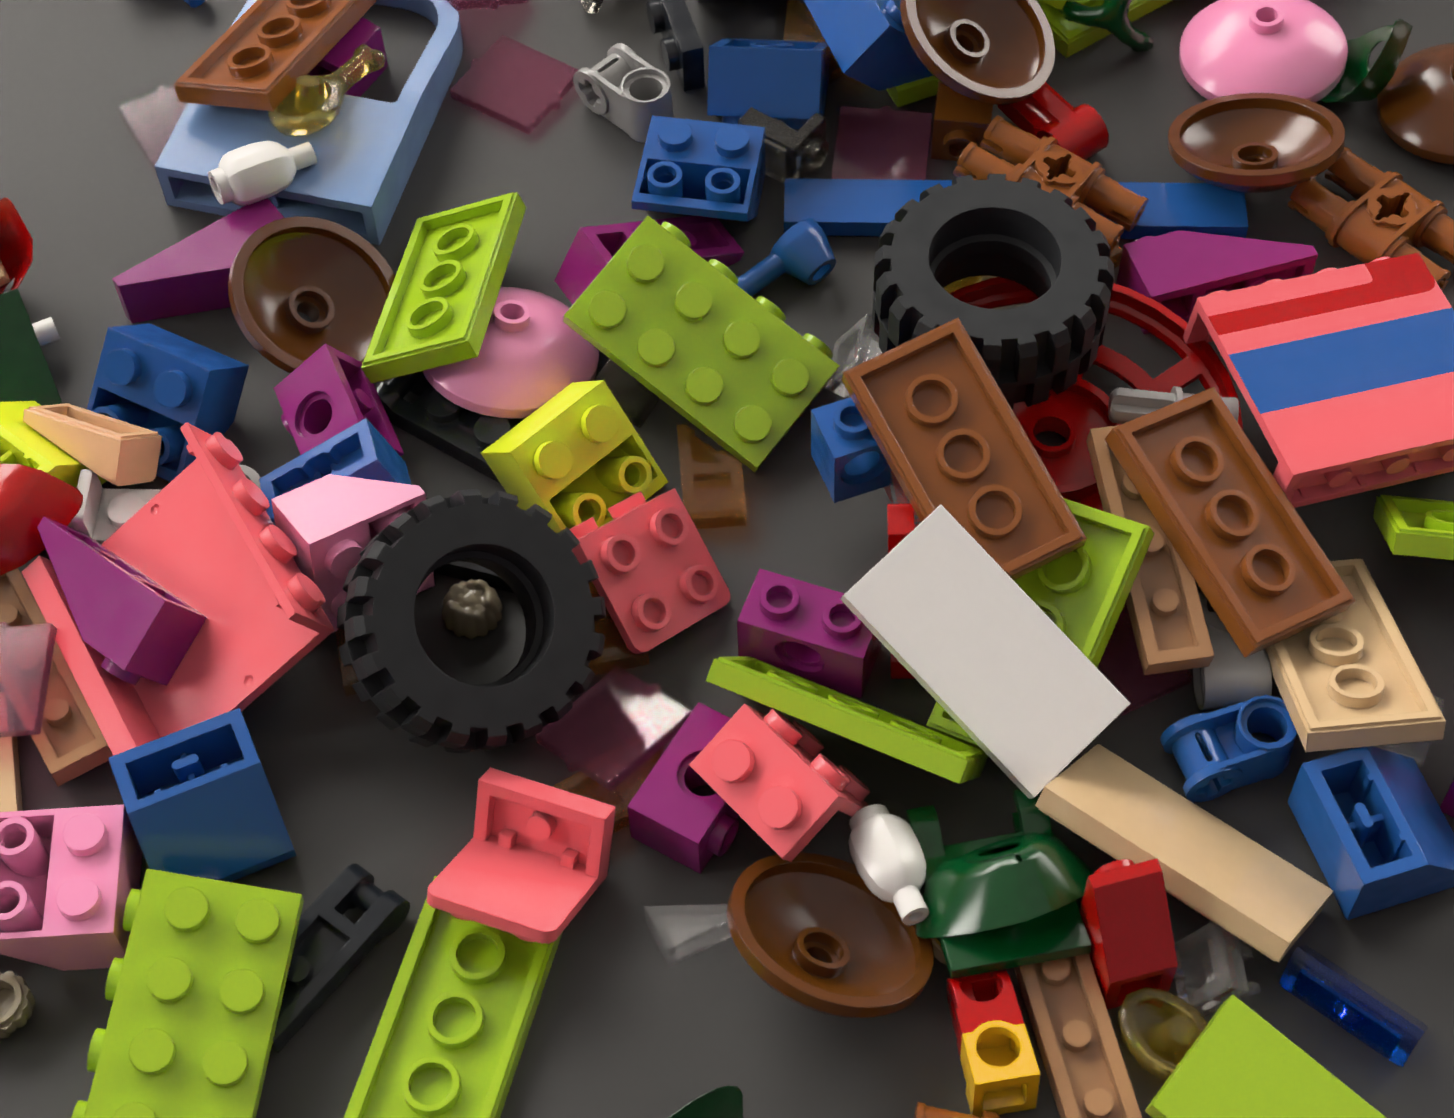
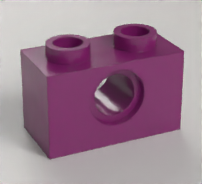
M326 343L273 388L283 411L281 414L282 423L293 436L300 455L365 418L371 422L400 456L404 455L377 390L361 369L362 362Z
M759 568L737 620L738 656H751L838 692L860 699L880 651L881 642L840 600L845 593Z
M700 702L697 703L627 806L632 838L701 874L713 854L721 857L726 853L739 827V820H737L739 815L717 793L710 796H699L691 792L698 786L708 784L689 764L731 719Z

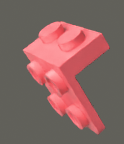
M675 488L647 502L640 491L608 508L613 520L601 527H598L594 518L591 517L569 529L580 541L572 549V552L580 565L592 560L599 576L598 579L592 582L599 595L604 597L605 607L627 648L634 654H642L653 649L724 607L730 601L729 588Z
M743 704L689 764L782 859L789 862L795 859L837 811L853 817L857 811L869 806L864 801L871 792L866 785L841 764L837 767L828 758L820 754L824 748L823 744L796 720L791 723L785 716L773 708L765 715Z
M490 767L478 780L473 838L428 886L427 903L431 907L448 912L458 919L472 920L514 934V936L524 941L544 944L554 942L608 875L616 807Z

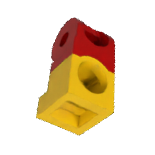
M1004 969L955 979L948 978L947 997L950 1016L957 1037V1049L966 1081V1097L971 1115L981 1117L983 1110L996 1112L1000 1115L1035 1109L1040 1071L1009 974Z

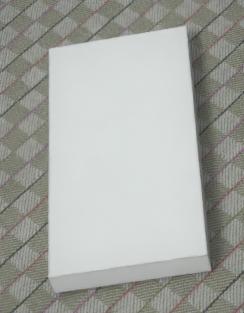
M941 504L840 598L1029 799L1035 798L1048 783L1131 704Z

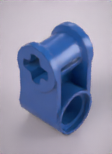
M1262 695L1213 712L1198 713L1180 719L1162 733L1160 742L1165 752L1174 755L1186 780L1183 785L1186 798L1191 802H1205L1220 797L1231 790L1261 780L1271 779L1281 774L1288 766L1297 731L1284 701L1279 697ZM1265 733L1275 738L1277 742H1261L1252 737L1251 734Z

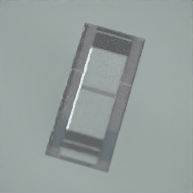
M727 904L644 906L646 925L670 967L731 937L727 922Z

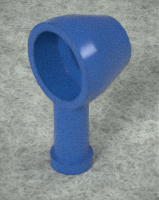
M813 218L798 222L777 240L769 256L740 277L736 276L739 281L737 285L753 297V295L784 273L807 285H814L820 282L836 265V259L825 232Z

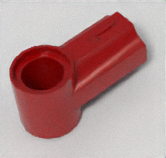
M1046 82L1035 94L1021 102L1005 105L998 104V108L1023 131L1029 132L1040 139L1044 136L1048 138L1052 136L1057 139V145L1084 160L1105 149L1108 145L1109 134L1101 115L1088 104H1081L1074 108Z

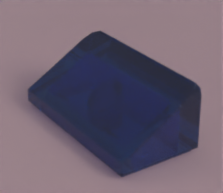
M1306 945L1295 949L1279 982L1282 988L1398 1066H1404L1429 1028L1422 1021Z

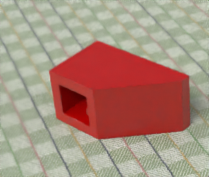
M1120 859L1101 866L1093 875L1088 876L1079 911L1092 945L1089 957L1107 1010L1168 994L1178 962L1163 871L1158 859L1136 864L1130 859Z

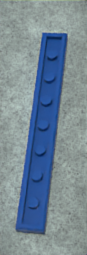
M785 178L784 233L798 222L813 218L828 236H881L885 226L892 220H895V213L908 201L914 199L919 202L920 193L939 183L943 188L951 186L952 180ZM1118 182L1134 193L1149 199L1136 226L1131 232L1124 229L1123 234L1120 236L1121 239H1140L1145 236H1158L1178 230L1246 238L1248 219L1245 193L1227 190L1208 183Z

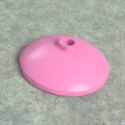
M1218 0L1198 12L1187 24L1180 41L1179 61L1183 75L1188 83L1207 100L1243 93H1274L1317 102L1328 95L1341 80L1346 68L1348 46L1345 34L1338 22L1311 1Z
M500 287L478 357L424 370L423 374L437 392L464 409L498 418H526L572 382L594 381L598 369L599 350L563 322L565 313L570 309L567 305L555 298L533 290Z

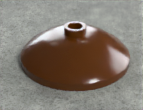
M901 0L900 2L904 30L919 60L941 83L965 97L999 105L1021 102L1035 94L1051 74L1055 61L1053 33L1046 15L1036 0Z
M1454 42L1423 49L1401 60L1394 76L1377 97V116L1383 130L1396 144L1419 157L1454 165Z
M1274 93L1234 94L1201 102L1178 115L1168 131L1169 153L1173 160L1187 173L1208 184L1243 193L1273 192L1309 181L1323 173L1339 159L1345 144L1344 126L1341 120L1329 109L1303 98Z
M287 217L262 226L243 243L230 269L228 281L229 301L234 318L250 344L264 358L288 373L293 372L325 343L363 363L395 279V274L379 251L351 229L316 217ZM297 312L306 314L311 322L301 318Z
M800 852L792 862L782 859L778 854L768 856L745 869L738 877L727 904V922L731 937L740 954L751 969L767 985L785 998L805 1008L826 1015L844 1018L884 1016L897 1012L911 1004L921 994L930 977L934 962L931 938H920L916 935V924L905 925L894 903L882 901L871 893L859 875L856 866L852 863L826 855Z

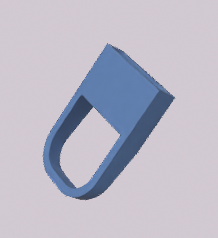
M248 0V1L246 2V4L244 5V7L242 8V10H241V12L239 13V15L237 16V18L235 19V21L233 22V24H234L257 0ZM377 0L375 2L378 5L416 12L436 26L434 34L396 102L390 103L296 86L274 111L187 103L154 166L167 205L227 216L243 206L234 204L232 201L221 205L211 188L208 172L218 168L223 155L245 145L267 140L277 142L287 149L309 142L316 154L317 163L297 170L293 182L286 189L269 197L270 202L285 218L307 216L329 220L351 229L370 244L380 245L462 58L463 38L458 8L454 0Z

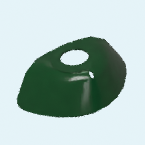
M1398 19L1394 25L1384 26L1372 30L1359 38L1347 40L1348 54L1344 74L1336 87L1323 97L1321 101L1327 103L1366 102L1377 98L1394 76L1413 26L1402 19ZM1386 41L1381 54L1369 70V59L1373 49L1378 43Z
M1029 832L985 845L969 853L942 862L929 877L923 893V899L929 914L923 921L916 924V935L920 938L949 937L1002 928L1031 920L1082 897L1088 876L1093 875L1094 871L1055 836ZM1015 844L1019 845L1014 849L1002 853L987 856H979L980 854L995 848ZM1016 855L1021 856L1022 862L1017 861Z

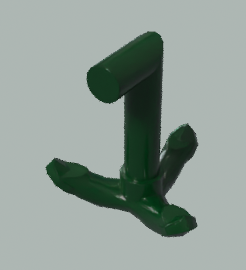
M1067 0L1062 10L1058 9L1064 19L1085 26L1106 29L1134 51H1147L1153 48V39L1146 33L1133 27L1127 17L1132 0H1104L1101 6L1091 7L1076 1Z

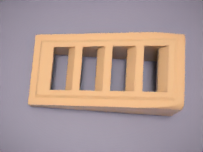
M68 403L31 406L29 409H24L23 422L108 482L116 486H126L152 482L155 479L162 436L158 435V432Z

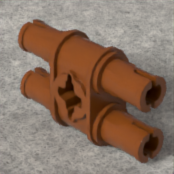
M999 115L987 127L980 147L974 142H970L957 161L958 166L954 169L953 174L956 177L972 175L973 180H986L988 174H1006V180L1021 183L1024 177L1040 182L1041 189L1049 193L1054 189L1060 191L1072 200V208L1074 210L1082 207L1097 223L1095 231L1100 230L1106 237L1111 249L1110 255L1119 243L1124 229L1131 232L1136 226L1149 201L1145 196L1134 193L1106 176V170L1102 168L1101 163L1095 161L1091 164L1057 145L1056 138L1044 136L1040 139L1005 121Z
M1344 147L1341 156L1327 169L1328 171L1324 177L1350 193L1357 201L1347 202L1322 186L1315 178L1298 184L1294 188L1290 196L1291 200L1288 202V207L1296 210L1326 232L1325 238L1330 246L1333 248L1341 247L1362 263H1369L1380 257L1393 258L1419 253L1442 291L1445 289L1451 272L1428 259L1415 247L1421 248L1425 246L1454 265V220L1447 216L1448 211L1443 202L1440 200L1433 202L1403 181V176L1400 173L1392 171L1384 173L1354 154L1348 147Z

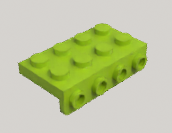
M647 215L565 313L563 322L755 473L815 397L831 381L840 365L832 360L833 353L824 342L809 333L801 336L784 322L786 316L773 302L762 296L754 299L737 285L739 282L738 278L726 265L716 259H710L707 262L690 249L691 242L680 229L669 222H663L660 225Z
M146 869L142 889H132L125 905L123 930L129 931L130 936L124 959L115 957L107 976L105 999L113 1001L106 1029L97 1028L95 1030L88 1051L87 1071L95 1073L88 1101L78 1100L71 1118H256L303 909L304 899L302 894Z

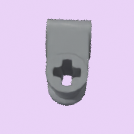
M623 43L613 45L608 50L607 57L591 69L583 67L573 75L575 90L583 103L592 112L602 115L638 142H646L652 115L674 118L669 77L664 71L655 68L640 58L630 47Z
M1201 590L1199 598L1214 658L1210 666L1193 669L1194 694L1198 708L1201 711L1218 710L1250 700L1255 696H1271L1272 674L1266 650L1263 649L1245 658Z

